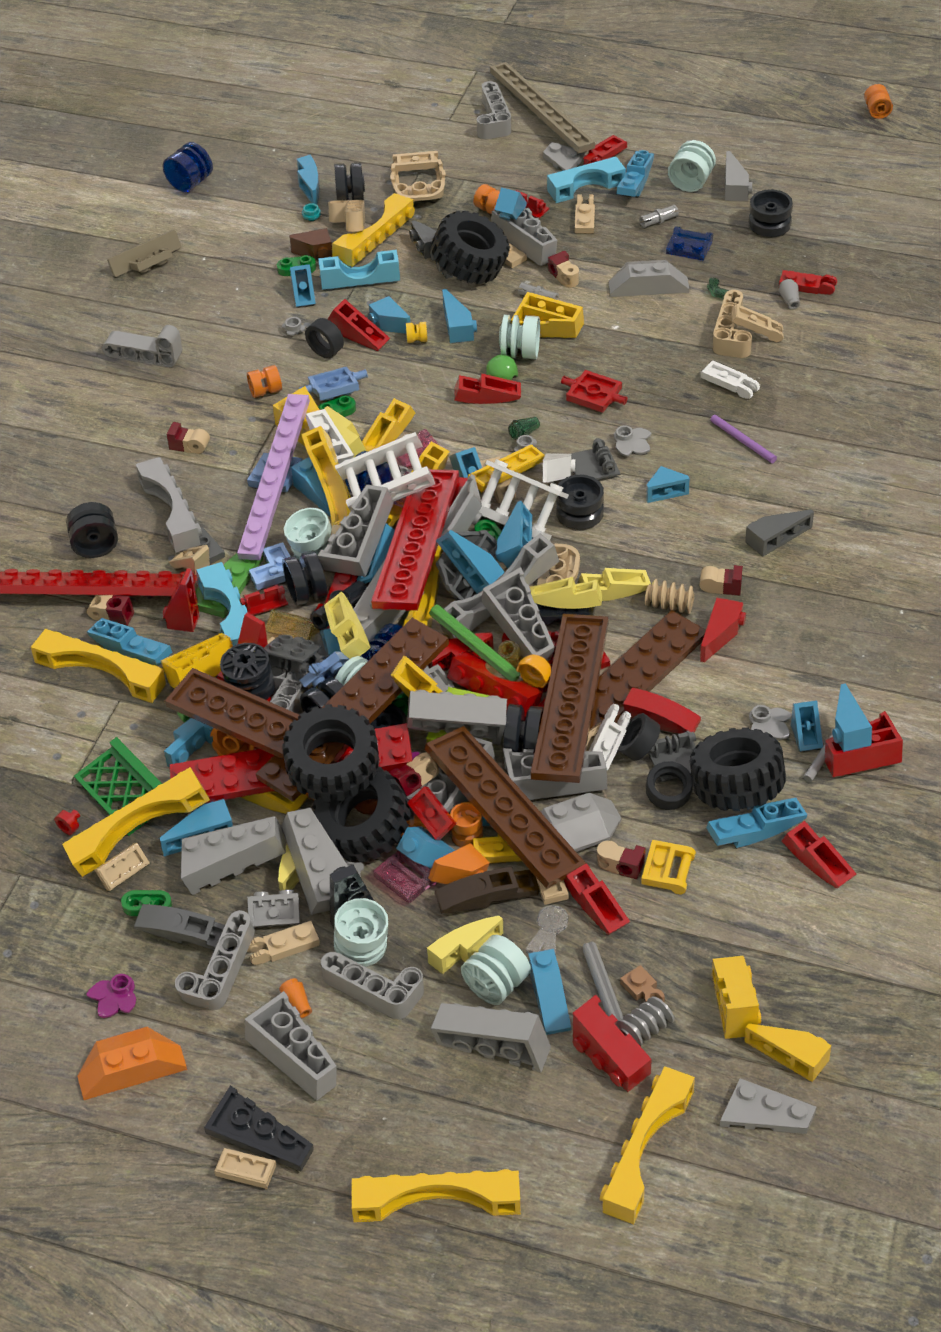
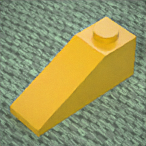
M748 1024L746 1026L745 1043L811 1082L814 1081L830 1060L831 1045L823 1038L816 1037L809 1032Z

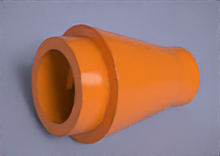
M296 978L284 982L279 988L280 992L284 991L290 1004L293 1007L295 1006L300 1013L301 1019L311 1014L312 1009L309 1005L303 983L299 982Z

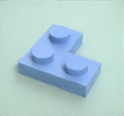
M283 542L264 548L263 556L268 564L249 570L250 577L257 590L285 582L282 559L291 556Z

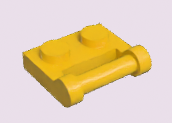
M652 840L641 884L672 890V892L679 895L684 894L687 889L686 879L689 867L696 854L695 849L689 846ZM675 856L681 858L676 879L669 877Z

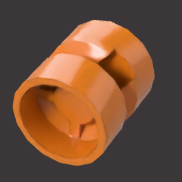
M874 84L866 89L864 99L871 116L876 119H883L891 114L893 104L886 87L881 84Z
M487 184L481 185L474 195L473 203L475 207L492 215L500 191Z
M275 365L264 367L262 372L258 369L247 372V381L253 398L264 396L267 391L269 393L282 391L280 374Z
M470 802L455 805L450 813L457 823L451 829L452 841L460 848L470 843L473 845V838H483L482 815Z

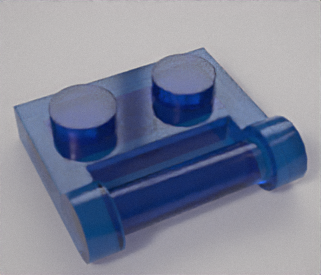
M675 226L673 235L666 247V254L704 261L713 241V233L707 232L705 234L683 230L681 227Z

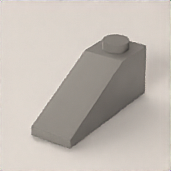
M726 151L725 201H748V194H752V182H749V174L730 151Z

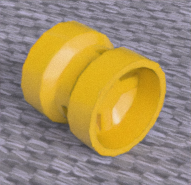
M419 322V324L406 323L407 343H414L417 340L427 342L426 322Z

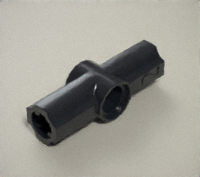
M358 580L344 590L332 592L330 600L342 592L352 608H354L367 587L365 583ZM324 605L310 614V621L319 630L329 626Z

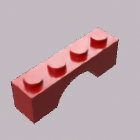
M470 652L452 658L447 678L475 693L507 699L506 710L509 704L522 705L525 717L530 706L539 705L543 691L526 682L509 681L493 675L487 670L485 666L486 661Z

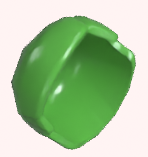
M498 355L488 362L486 373L490 376L512 380L514 376H518V368L514 359L510 356Z

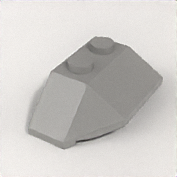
M667 260L626 262L609 281L610 297L689 293L687 276Z
M471 474L451 505L441 536L450 530L455 533L468 532L471 523L476 525L482 516V513L479 512L482 503L474 475Z
M586 793L548 806L541 811L545 818L576 852L600 844L603 841H609L621 822V816L613 802L592 793Z

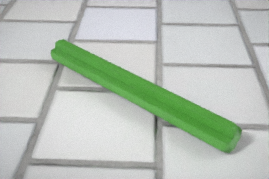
M436 604L430 609L429 614L432 618L506 679L515 682L519 679L520 672H517L513 665L440 605Z

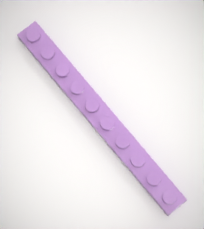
M288 394L237 552L239 559H261L309 406V395Z

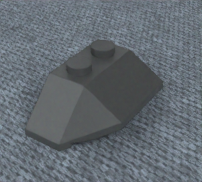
M486 530L456 532L490 553L493 557L496 555L497 541ZM443 551L436 562V566L445 588L457 601L471 597L474 589Z

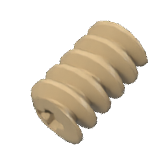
M655 579L647 587L645 606H649L652 602L653 607L657 608L661 603L662 609H667L670 605V610L675 611L678 607L680 613H684L687 609L688 614H690L694 602L693 586H690L688 591H685L684 584H681L677 590L675 582H672L670 588H667L665 580L661 586H658V579Z

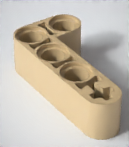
M364 200L328 202L329 222H346V231L364 230Z
M729 290L724 296L713 332V351L718 355L746 358L751 354L752 335L748 331L738 330V325L732 322V308L735 304L743 306V294L738 290Z

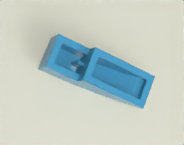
M311 155L297 158L299 187L310 202L317 205L320 188L315 161Z

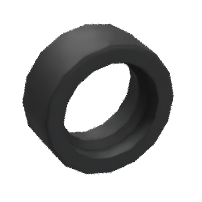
M318 318L305 330V339L308 345L317 355L323 358H331L343 348L344 339L341 331L333 322L326 318ZM321 334L325 336V338L328 340V343L323 339Z
M638 714L628 723L627 731L618 750L633 761L640 760L655 745L660 734V725L646 714Z
M673 761L656 764L649 771L646 780V795L650 802L658 808L664 810L678 809L689 801L693 787L692 776L689 770L682 764ZM663 775L675 776L682 781L683 791L676 796L663 795L655 788L656 779Z

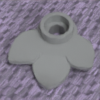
M620 426L614 433V440L617 442L616 449L623 456H629L632 452L639 455L650 452V446L646 439L652 433L643 428L632 429L629 426Z
M757 705L750 711L751 730L760 729L763 733L771 734L777 740L789 737V729L784 722L792 717L790 712L778 707L770 709L765 705Z

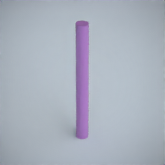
M717 415L711 417L710 421L764 459L770 463L776 461L777 456Z

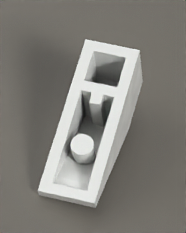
M325 409L306 414L305 417L310 430L322 426L330 436L339 464L354 457V454Z
M545 454L543 459V482L565 479L571 476V472H575V459H571V454Z

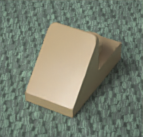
M202 545L183 550L170 560L169 563L173 569L189 568L196 575V569L210 566L209 547Z

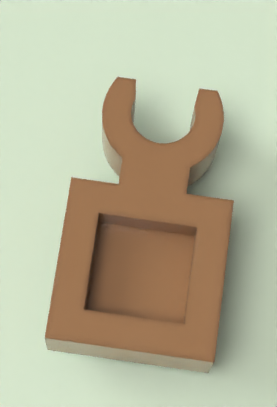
M641 965L620 978L622 987L636 1001L643 998L647 1002L653 996L665 1002L664 993L656 989L657 982Z

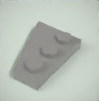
M740 1078L720 1120V1127L741 1125L745 1126V1129L755 1130V1127L771 1128L776 1132L807 1134L816 1113V1106Z

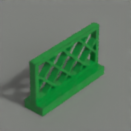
M118 737L109 742L111 748L74 775L75 780L109 816L117 811L111 809L112 801H123V808L128 805L129 801H134L162 784ZM111 757L115 759L114 767H104V762ZM90 773H97L95 781L85 782L83 780ZM102 773H113L112 780L101 781ZM118 773H129L128 781H117ZM99 787H110L109 795L99 796ZM115 787H126L125 795H114ZM131 787H142L141 795H130ZM148 821L138 825L128 832L127 835L130 836Z

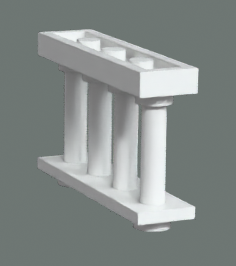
M416 432L404 435L400 439L335 465L342 480L348 479L353 497L347 499L346 503L350 511L352 510L351 506L361 493L356 474L366 470L373 486L388 488L393 502L435 485L434 478L428 467H421L416 449L423 446ZM408 453L413 472L401 476L396 458ZM388 462L393 480L381 485L376 466Z
M498 459L495 462L487 460L485 464L493 467L494 470L481 499L482 507L479 512L483 516L505 525L509 519L508 509L519 482L524 480L531 484L523 502L528 510L532 506L539 487L549 491L538 521L532 527V538L541 533L550 541L552 535L545 533L546 528L544 527L557 496L566 499L569 496L562 492L563 487L554 483L548 486L507 468V463ZM502 472H505L513 477L500 508L497 507L495 511L490 508V500Z

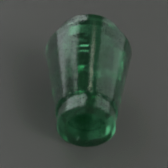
M535 416L513 420L508 426L509 434L514 440H517L522 435H529L540 427V421Z

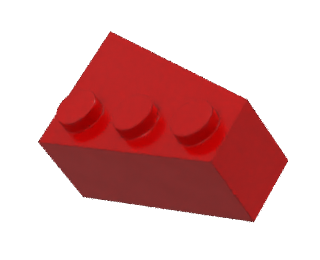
M886 711L880 713L879 718L871 722L869 721L872 726L871 746L843 752L839 743H835L833 737L825 740V764L833 777L902 763L903 739Z
M595 995L573 1012V1045L580 1053L584 1052L597 1069L604 1070L616 1086H621L629 1092L651 1074L652 1059L630 1033L625 1036L615 1025L618 1021L613 1014L608 1017L599 1006L601 1000Z

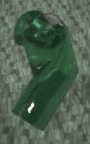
M710 278L707 289L712 296L724 299L726 292L729 290L718 286L719 279Z

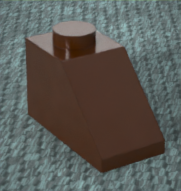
M327 228L289 235L291 253L299 256L308 255L313 257L315 261L319 258L332 257V242Z

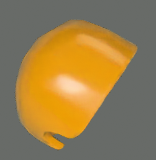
M531 654L519 662L516 671L520 672L521 678L526 683L535 688H544L550 680L551 666L545 658Z

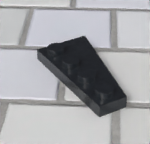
M353 864L348 867H339L330 874V923L333 929L335 915L345 902L360 898L374 901Z

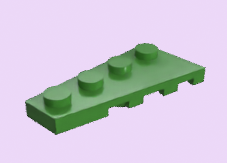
M236 553L224 564L225 570H230L233 580L231 583L233 588H238L239 594H241L251 579L249 570L259 567L263 561V553L260 560L239 559ZM198 587L195 592L199 611L225 618L229 612L228 609L220 602L204 600Z

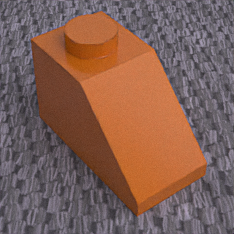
M470 843L435 860L428 878L433 882L449 884L456 880L487 871L490 862Z

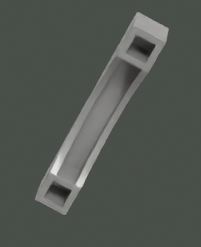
M160 457L137 463V474L144 492L162 499L172 509L170 517L166 522L169 541L175 553L201 545L199 536H202L200 525L196 523L193 512L189 511L187 500L183 499L181 489L177 487L174 476H171L168 464H163Z
M541 533L522 547L515 561L499 579L521 567L526 583L528 585L532 584L559 562L555 545ZM482 592L463 600L453 601L444 608L470 631L491 616L481 602ZM440 624L442 631L451 639L456 638Z

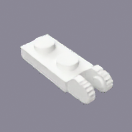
M711 361L701 371L702 379L735 393L737 392L740 397L750 399L753 396V392L760 389V384L756 380L715 361Z
M612 704L607 710L605 719H603L589 751L603 752L607 770L627 731L626 727L631 717V714L625 711L620 716L618 722L615 723L614 720L619 710V706L616 704Z

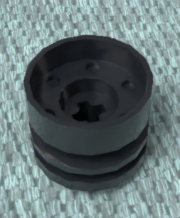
M242 643L231 647L223 654L220 667L226 683L265 700L273 694L275 681L268 653L262 646L255 643Z

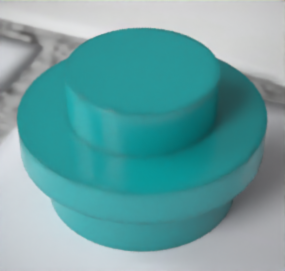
M309 203L303 207V218L313 221L320 217L321 210L318 208V205Z

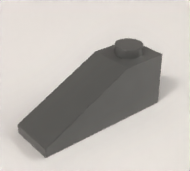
M810 509L764 516L746 526L745 542L764 557L813 527L814 511Z

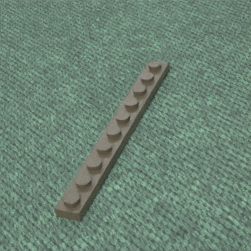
M507 62L490 66V73L577 153H585L588 150L595 149V142Z

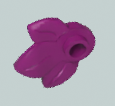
M123 973L115 975L111 981L102 980L97 982L86 994L88 998L99 1001L98 1015L100 1018L112 1017L119 1010L124 1013H130L136 1005V996L133 993L135 989L134 981L127 974Z

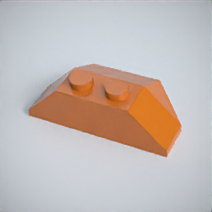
M144 1027L96 1041L77 1077L83 1100H87L185 1071L187 1066L180 1045L153 1029Z

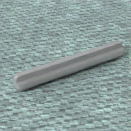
M592 941L583 945V953L604 1010L608 1017L613 1014L617 1020H623L621 1009L597 945Z

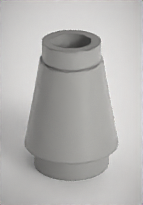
M792 279L782 281L778 290L789 309L798 308L800 306L798 284Z

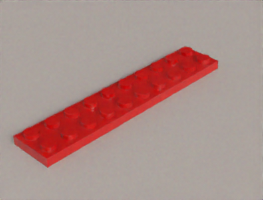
M429 469L434 478L435 485L406 497L371 600L372 609L418 611L438 547L436 540L441 537L459 480V470Z
M7 569L4 572H0V594L172 596L185 571L180 574H172L171 571H160L158 574H154L145 570L137 571L136 573H128L125 570H118L114 573H106L104 570L84 573L83 570L62 572L59 569H53L48 572H40L38 569H30L26 572H18L17 569ZM192 572L196 591V589L198 588L197 574L194 575V572Z
M407 723L375 729L379 751V767L384 771H391L394 768L400 769L410 761H413ZM348 747L337 763L346 759L353 749ZM262 749L169 764L170 779L178 773L191 768L210 799L206 803L273 792L275 790L257 779L256 773L274 755Z

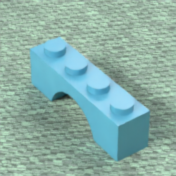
M612 157L547 175V191L553 200L559 203L574 199V192L585 185L595 184L604 186L607 189L614 188L619 185L626 174V168L617 157Z
M397 250L377 252L370 263L360 267L348 266L338 256L318 259L322 289L400 281Z
M222 562L196 569L197 584L204 600L220 602L229 611L227 618L220 623V633L229 636L233 646L237 645L247 609L239 601L240 594L238 588H233L230 570H225Z

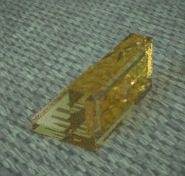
M274 609L271 610L266 626V632L290 635L293 639L295 637H303L305 640H311L314 629L319 630L314 627L310 618Z

